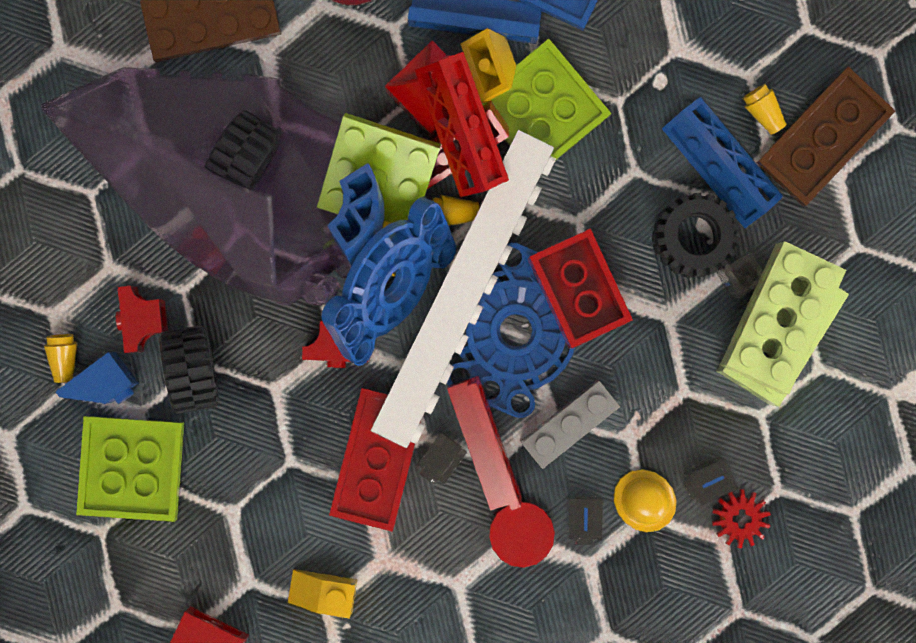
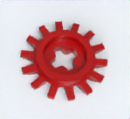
M740 489L739 497L735 498L731 490L727 492L730 498L728 502L724 501L721 497L718 499V502L723 506L722 510L713 508L712 513L720 515V520L712 521V526L721 525L722 530L716 533L718 537L725 534L729 536L725 544L730 545L734 539H737V548H742L744 539H747L752 547L755 545L752 536L756 534L761 540L765 537L759 531L760 527L770 528L769 523L762 522V518L771 515L770 511L761 512L760 509L766 502L763 499L756 504L754 501L757 493L752 491L750 497L745 498V489ZM741 509L745 510V515L751 517L750 522L744 524V528H739L738 523L732 520L733 515H738Z

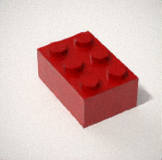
M591 228L538 252L527 259L569 349L633 321Z

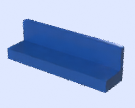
M412 0V5L409 6L408 25L409 27L473 36L488 28L505 36L509 41L537 44L541 11L523 2L509 0Z

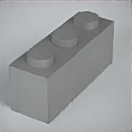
M596 380L520 442L543 469L620 408V406L602 383Z

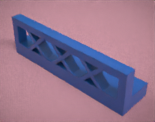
M701 97L682 110L662 128L720 200L727 203L726 207L730 211L733 210L736 215L735 218L744 228L764 215L783 197ZM695 109L704 119L705 123L701 122L693 113ZM716 137L721 139L725 144V148L721 147ZM737 162L745 168L746 173H743L741 171V169L738 167ZM758 188H761L770 198L768 201L760 194Z

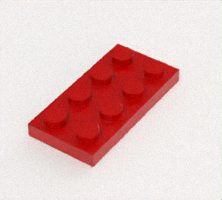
M361 388L329 516L393 532L415 443L410 441L409 446L405 448L371 431L388 394Z

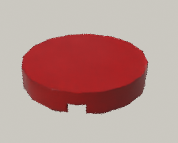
M521 502L520 508L511 510L510 506L506 505L496 513L490 525L489 538L492 549L500 560L511 566L525 568L536 565L547 557L553 547L555 532L550 517L542 508L531 502Z

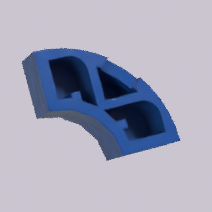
M369 163L339 181L343 190V205L337 217L327 225L333 239L351 266L366 243L382 229L385 208L383 196Z

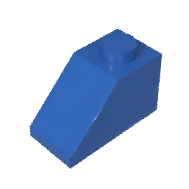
M108 352L58 389L56 394L61 398L104 404L116 401L119 405L134 394L132 388L139 383L116 352Z

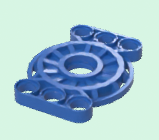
M420 197L411 206L408 220L390 223L378 231L357 255L348 272L342 296L332 297L324 306L321 318L342 356L355 365L361 366L365 364L373 354L376 338L394 329L412 312L426 289L432 267L445 268L454 259L457 249L456 243L438 203L426 197ZM396 271V276L393 283L386 291H384L387 281L389 280L391 275Z
M507 243L508 246L520 252L521 262L516 267H509L506 264L498 263L503 271L492 274L498 277L490 295L484 292L478 303V305L483 307L475 325L469 322L466 327V336L469 337L467 340L468 346L464 347L461 354H459L463 362L455 363L452 366H454L453 370L460 367L465 368L469 372L470 378L479 376L482 385L486 381H495L499 385L500 392L495 399H487L489 406L511 416L524 418L529 416L535 408V399L529 390L540 388L554 380L566 368L573 356L575 347L569 349L563 362L558 359L566 341L527 260L538 252L517 243ZM506 275L509 280L501 282L499 277ZM515 314L522 315L528 319L532 328L531 337L528 342L517 347L504 342L500 334L501 323L508 316ZM471 352L475 360L468 361L465 354ZM552 365L558 368L549 377L542 381L539 380L538 376L546 372ZM451 375L447 381L448 386L453 384ZM532 379L533 384L526 386L523 380ZM516 394H525L529 398L530 405L525 412L519 413L512 409L511 399Z

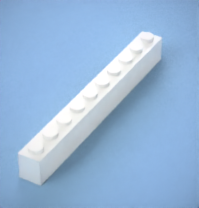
M520 130L517 131L503 160L509 181L489 189L371 429L372 432L405 448L409 446L410 441L417 444L425 426L419 423L425 412L432 413L440 397L434 394L439 382L446 385L454 369V366L450 365L449 362L454 352L461 354L469 338L463 333L469 322L474 325L476 324L483 309L482 306L478 305L484 292L490 295L498 277L492 274L498 263L505 264L513 248L508 246L507 243L512 233L519 236L527 220V217L522 216V213L527 203L532 206L534 205L542 189L536 186L541 174L548 176L556 160V158L551 156L554 147Z

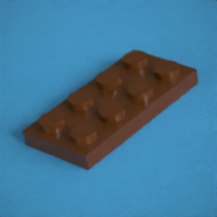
M140 0L152 58L155 62L282 35L274 0Z
M846 67L756 163L797 202L805 207L896 111L850 67Z

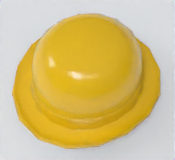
M644 469L630 471L620 478L614 489V504L618 515L627 525L635 530L643 532L658 531L670 523L676 512L677 500L673 488L665 478L655 472Z

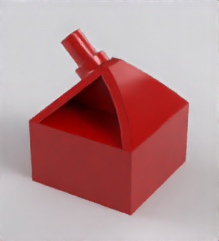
M433 40L385 85L386 93L431 139L437 134L414 69L450 57ZM433 70L429 71L431 82L437 88L438 83ZM442 106L444 118L449 121L448 111Z

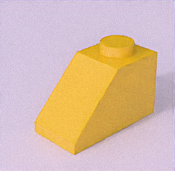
M487 28L461 43L482 103H486L512 88L516 63L505 36Z
M293 569L288 603L315 613L350 619L353 612L358 580Z

